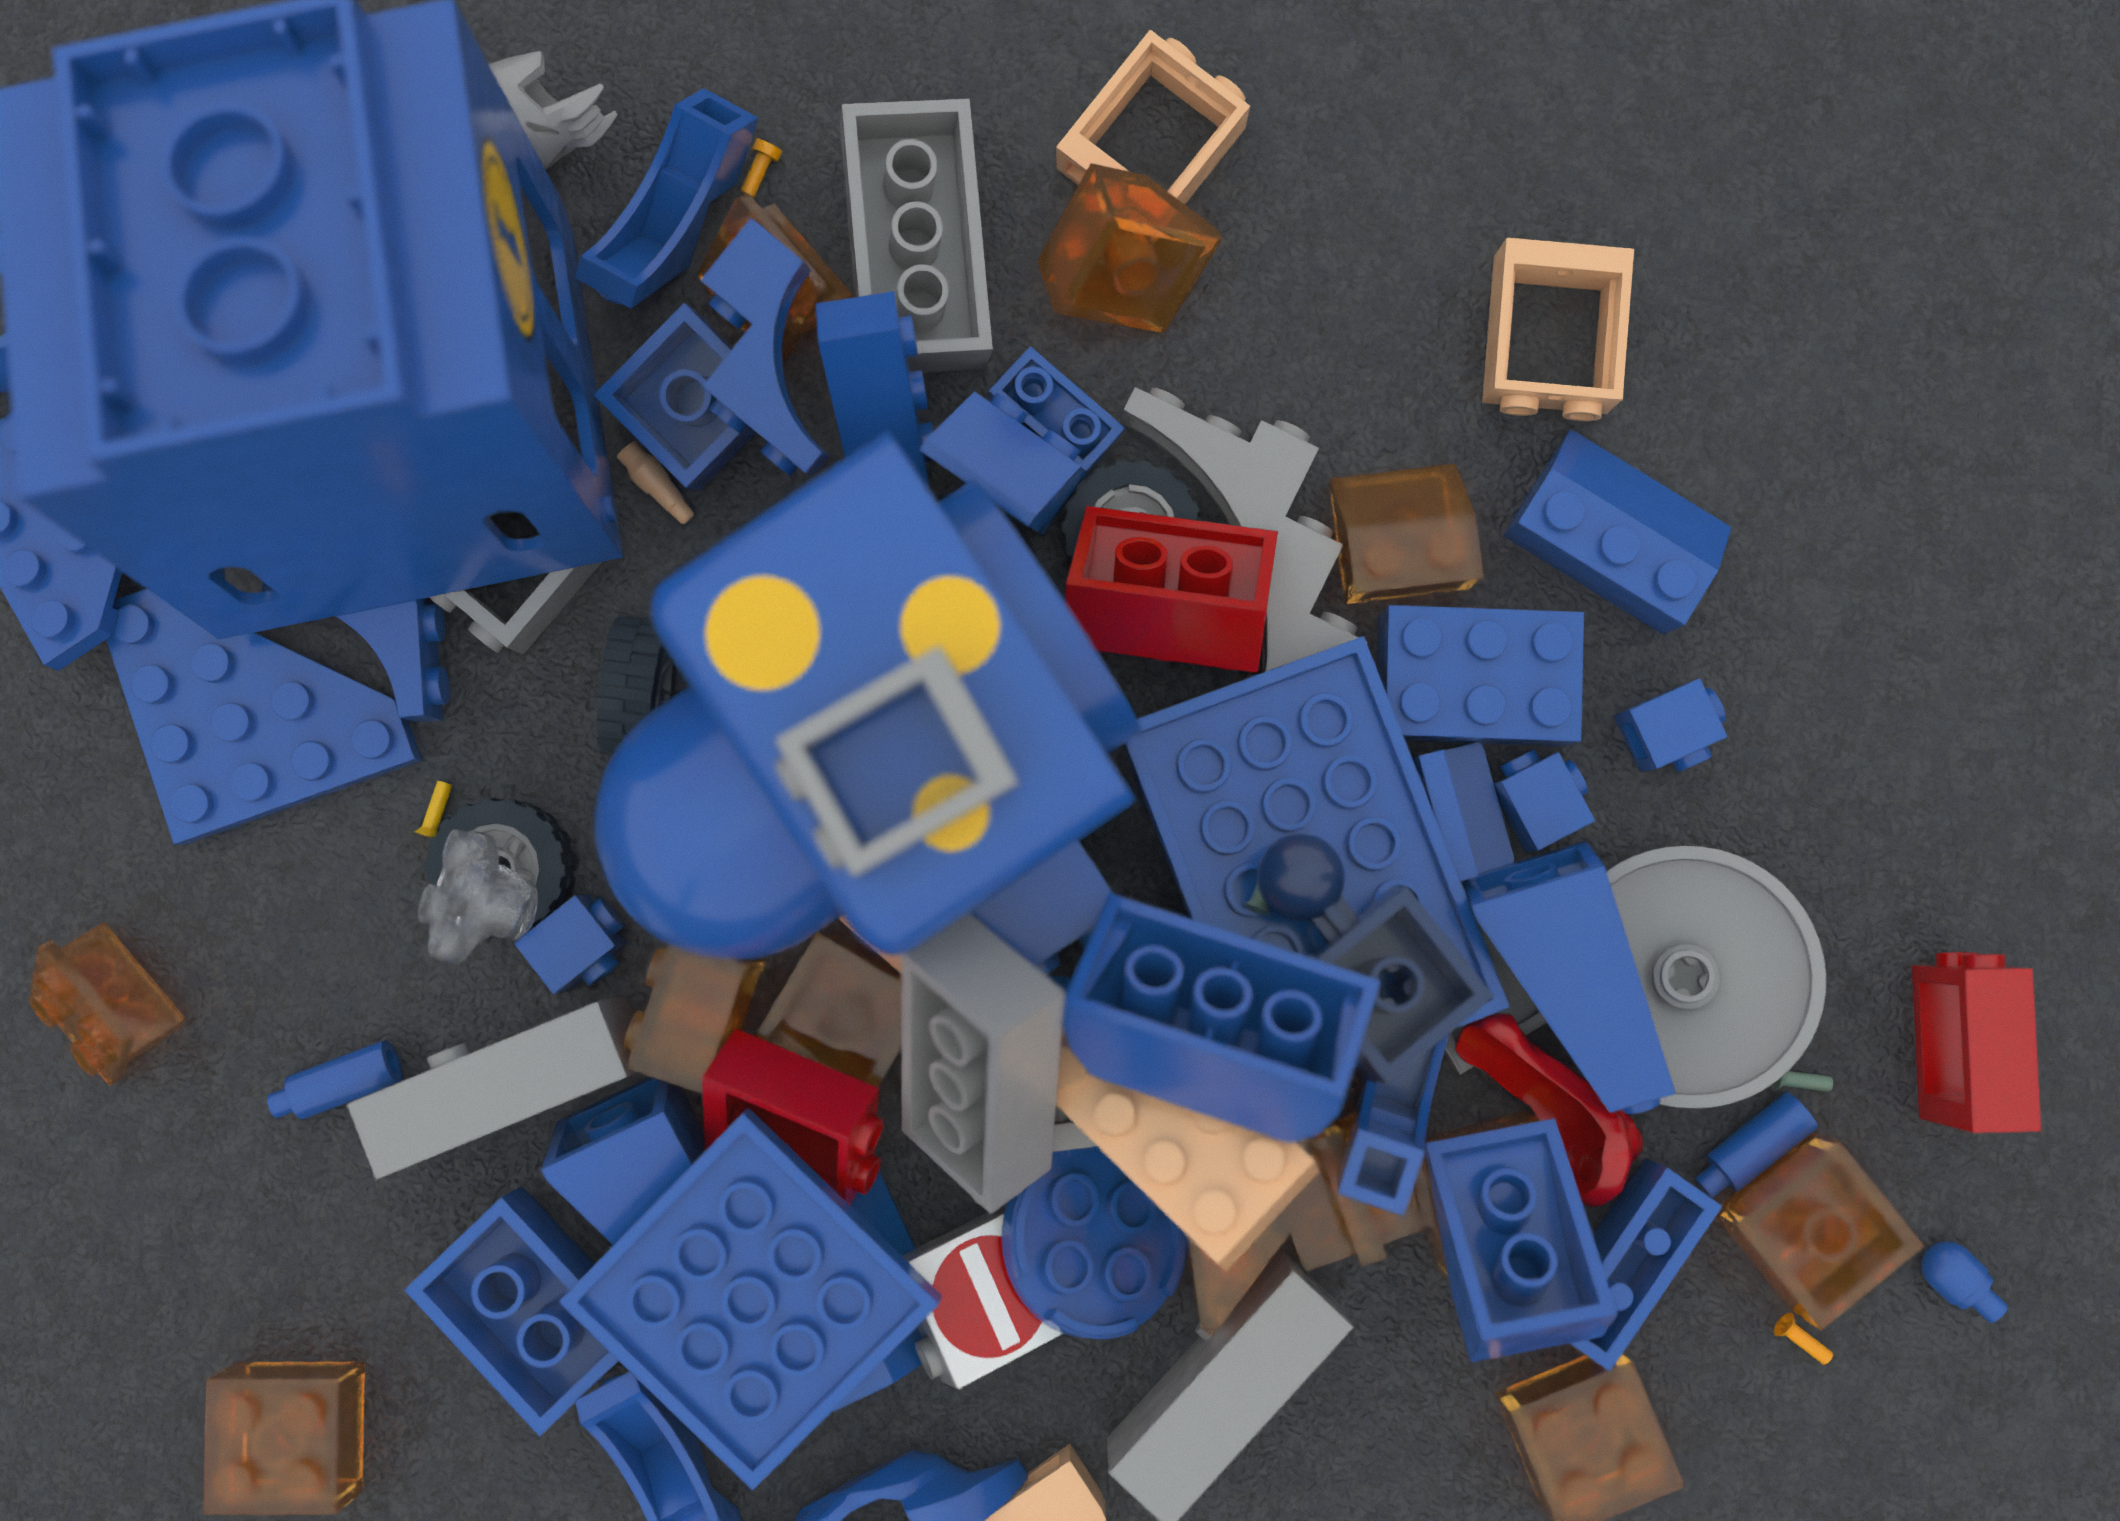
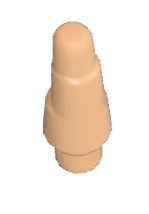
M636 441L631 442L617 455L620 462L627 468L629 479L644 493L650 494L681 524L688 523L694 517V512L655 456L646 453Z

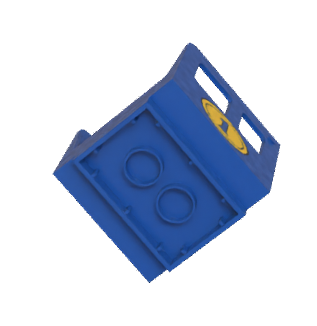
M289 0L53 48L55 78L0 88V258L18 496L21 500L218 640L623 558L600 403L594 396L598 390L581 281L575 278L578 260L570 221L556 188L454 0H439L365 15L357 0ZM520 186L540 219L549 240L562 324L538 286L534 276ZM545 354L570 392L576 414L582 457L556 419L551 401ZM500 511L521 512L540 534L527 539L507 538L488 518V515ZM224 567L246 568L269 585L272 590L258 593L240 591L225 580Z

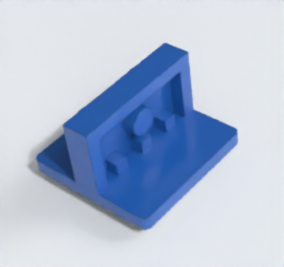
M1475 742L1412 758L1460 881L1479 877V873L1514 863V855L1483 745Z

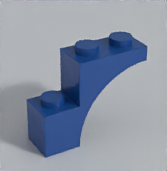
M705 88L675 104L665 135L642 183L608 232L593 247L580 256L575 278L596 289L597 293L605 300L625 305L631 309L689 268L710 202L738 184L758 117Z
M750 218L700 280L716 293L708 304L738 329L747 320L752 323L750 328L702 387L716 398L709 409L740 434L748 425L768 441L760 451L780 469L792 476L799 467L805 473L814 476L828 459L829 455L815 442L797 416L785 383L782 355L784 330L790 308L802 283L812 270L753 218Z
M261 580L262 592L272 590L269 585ZM427 597L335 616L358 632L379 657L392 684L399 718L415 722L443 720L442 704H447L450 698L449 677L445 667L439 664L438 642L444 641L446 635V621L443 608Z
M1449 1034L1388 1084L1370 1082L1365 1075L1363 1076L1356 1098V1119L1337 1174V1194L1404 1216L1425 1153V1136L1430 1106Z
M630 1371L624 1375H617L607 1379L598 1389L575 1401L580 1424L596 1438L612 1458L634 1493L647 1521H742L740 1510L711 1486L698 1437Z

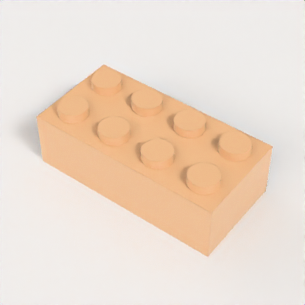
M1062 1027L1056 1106L1225 1272L1319 1173L1315 1160L1296 1142H1284L1089 1074L1070 1049L1064 1028Z

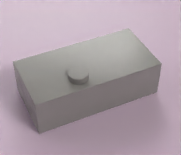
M970 99L842 104L840 137L854 296L860 297L894 291L899 317L912 315L918 356L907 357L910 372L917 370L928 373L986 369L993 346Z
M969 913L919 947L902 954V1132L992 1214L1051 1170L1065 992Z
M624 995L595 1002L469 1054L466 1043L434 1054L427 1058L431 1070L347 1104L377 1180L652 1067L653 1063L627 997Z
M1280 1248L1227 1307L1222 1302H1218L1204 1315L1195 1328L1199 1338L1107 1437L1109 1474L1159 1521H1178L1353 1329V1325L1338 1302Z

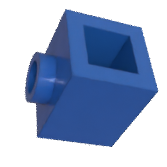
M1700 678L1681 684L1613 715L1639 772L1658 769L1671 762L1676 772L1687 769L1711 758L1712 753L1708 746L1728 737L1722 726V723L1726 721L1723 705L1711 688H1704Z
M1531 749L1500 765L1505 777L1493 782L1499 805L1524 852L1539 851L1595 821L1582 797L1588 793V788L1581 772L1570 759L1564 762L1559 752L1539 758L1535 749Z
M574 895L516 941L514 945L554 995L569 992L583 980L589 987L601 981L620 965V962L614 955L626 947L628 942L619 932L625 927V924L608 901L603 897H599L595 901L591 895Z

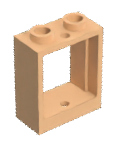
M1149 30L1056 146L1057 169L1151 242L1155 243L1245 130L1250 105L1245 102L1246 98L1243 92L1232 81L1223 76L1213 78L1196 65L1194 55L1181 42L1173 38H1167L1165 41L1152 30ZM1150 76L1218 127L1163 197L1095 145Z
M1518 238L1505 239L1495 254L1493 262L1482 403L1500 405L1499 411L1509 415H1534L1538 413V408L1563 410V418L1568 420L1595 421L1601 419L1602 414H1607L1623 400L1634 249ZM1515 283L1600 291L1593 387L1507 380Z

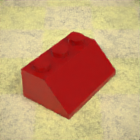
M1086 506L1066 582L1065 605L1096 652H1112L1148 657L1159 661H1177L1213 666L1224 670H1242L1258 673L1278 531Z

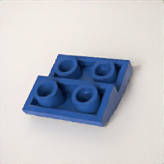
M1031 346L988 392L987 401L990 402L996 392H998L1025 411L1028 416L1022 425L1043 439L1050 429L1078 448L1081 452L1074 462L1087 472L1082 478L1086 480L1125 431L1123 425Z

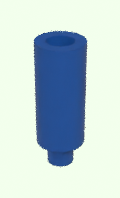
M389 1041L377 1042L287 1076L284 1082V1089L267 1095L268 1108L275 1118L294 1113L299 1119L304 1120L402 1082L403 1071L396 1050Z
M1785 1091L1707 1153L1705 1157L1710 1166L1697 1175L1694 1181L1704 1194L1710 1198H1714L1727 1186L1738 1193L1818 1129V1125L1805 1106L1791 1093Z

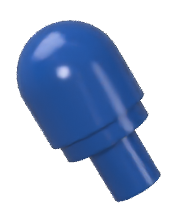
M1941 1241L1934 1243L1924 1252L1921 1259L1922 1275L1926 1282L1950 1305H1956L1961 1310L1972 1307L1989 1323L1998 1321L2006 1313L2008 1305L1990 1289L1993 1284V1277L1988 1274V1268L1964 1246L1951 1241Z

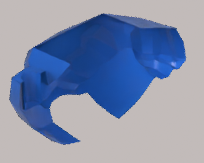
M911 1450L858 1475L802 1508L795 1521H841L855 1509L880 1498L901 1500L910 1521H985L1028 1480V1471L1019 1459L1015 1458L987 1469L970 1472L945 1460L938 1454Z

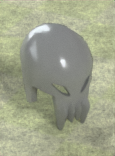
M541 51L489 63L545 170L577 147L593 146L617 117L616 111L603 116L599 107L593 105L604 90L602 84H597L561 101H556L546 92L537 79L545 72L544 56Z

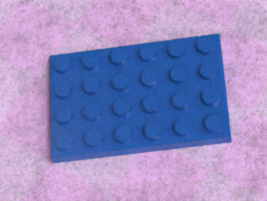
M1364 636L1137 719L1142 732L1122 745L1189 919L1307 957L1325 942L1324 938L1309 920L1296 921L1284 918L1270 909L1268 905L1267 907L1271 915H1261L1246 909L1242 904L1252 898L1257 884L1259 862L1269 846L1287 835L1311 834L1328 842L1340 856L1345 872V883L1341 896L1357 916L1386 892L1407 886L1493 994L1494 997L1456 1028L1510 1007ZM1379 973L1377 980L1381 981L1378 989L1379 996L1394 999L1396 996L1393 994L1391 986L1397 980L1395 973Z

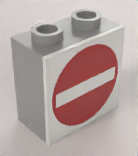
M1006 1205L1001 1206L992 1214L988 1212L902 1255L942 1295L940 1304L917 1326L923 1338L915 1343L919 1359L931 1379L939 1376L942 1383L956 1389L962 1388L1063 1334L1041 1322L1028 1310L1009 1279L1002 1250V1224Z

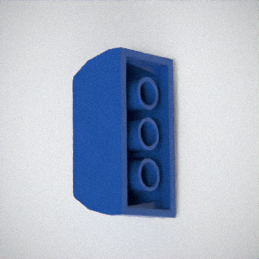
M1110 893L1064 999L1062 1025L1070 1049L1089 1074L1284 1142L1295 1143L1321 1133L1339 1114L1381 981Z

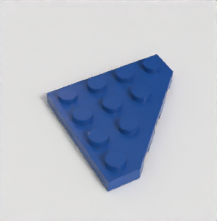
M12 413L0 420V588L43 665L59 671L112 636L119 612L112 608L121 575L126 573L19 498Z
M148 589L114 600L112 608L119 612L112 636L106 639L174 845L192 843L422 761L409 720L398 717L395 698L278 644L257 632L218 640Z

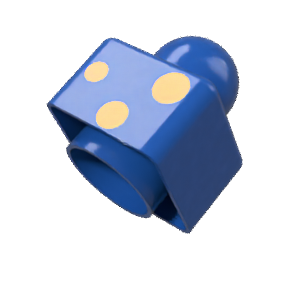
M886 431L658 585L651 603L653 624L660 640L690 686L641 719L619 744L605 769L599 786L594 824L599 860L606 880L616 898L629 915L645 930L674 948L693 955L721 960L761 958L798 945L841 916H844L855 934L869 947L888 955H902L919 947L1075 842L1081 841L1130 808L1135 800L1106 755L1142 732V728L1119 687L1077 621L1020 537L983 487L975 479H972L936 503L898 445ZM940 645L949 657L1021 785L861 876L852 877L846 865L835 870L824 856L814 837L813 829L822 825V822L808 797L797 803L777 772L774 762L785 756L775 739ZM925 683L809 748L864 847L980 781Z

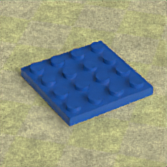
M748 1107L565 1294L559 1303L746 1485L754 1490L940 1304L942 1295Z

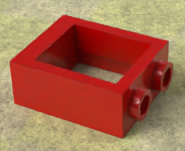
M1977 952L1935 953L1936 965H1912L1919 1119L1971 1133L2041 1131L2033 968L2006 966L2005 954H1977Z
M735 1028L702 1075L705 1151L749 1107L849 1205H851L857 1193L866 1195L872 1188L881 1166V1158L875 1156V1147L884 1125V1120L877 1117L879 1088Z

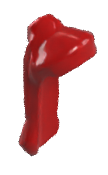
M1494 1013L1466 1024L1457 1037L1456 1053L1465 1063L1485 1071L1512 1095L1529 1105L1536 1115L1537 1122L1555 1118L1582 1204L1590 1207H1600L1623 1191L1631 1163L1639 1157L1644 1148L1642 1134L1635 1126L1633 1119L1627 1113L1622 1112V1110L1609 1112L1586 1079L1529 1041L1511 1013Z

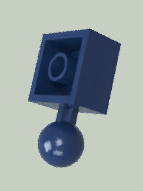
M1304 833L1287 835L1275 841L1263 854L1257 870V883L1265 903L1275 913L1284 918L1296 921L1309 920L1325 940L1322 945L1307 957L1377 979L1379 973L1394 972L1397 980L1391 986V990L1396 996L1394 999L1380 997L1377 993L1355 1062L1370 1082L1388 1084L1494 997L1407 886L1386 892L1357 916L1341 896L1345 883L1342 860L1336 850L1322 838Z

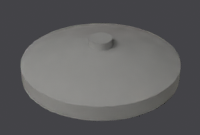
M1675 846L1650 850L1633 856L1608 870L1607 876L1676 1092L1674 1095L1661 1098L1660 1104L1680 1108H1711L1727 1105L1755 1095L1779 1080L1800 1059L1810 1044L1823 1012L1826 995V970L1820 940L1813 923L1796 897L1783 883L1755 863L1738 855L1707 847Z

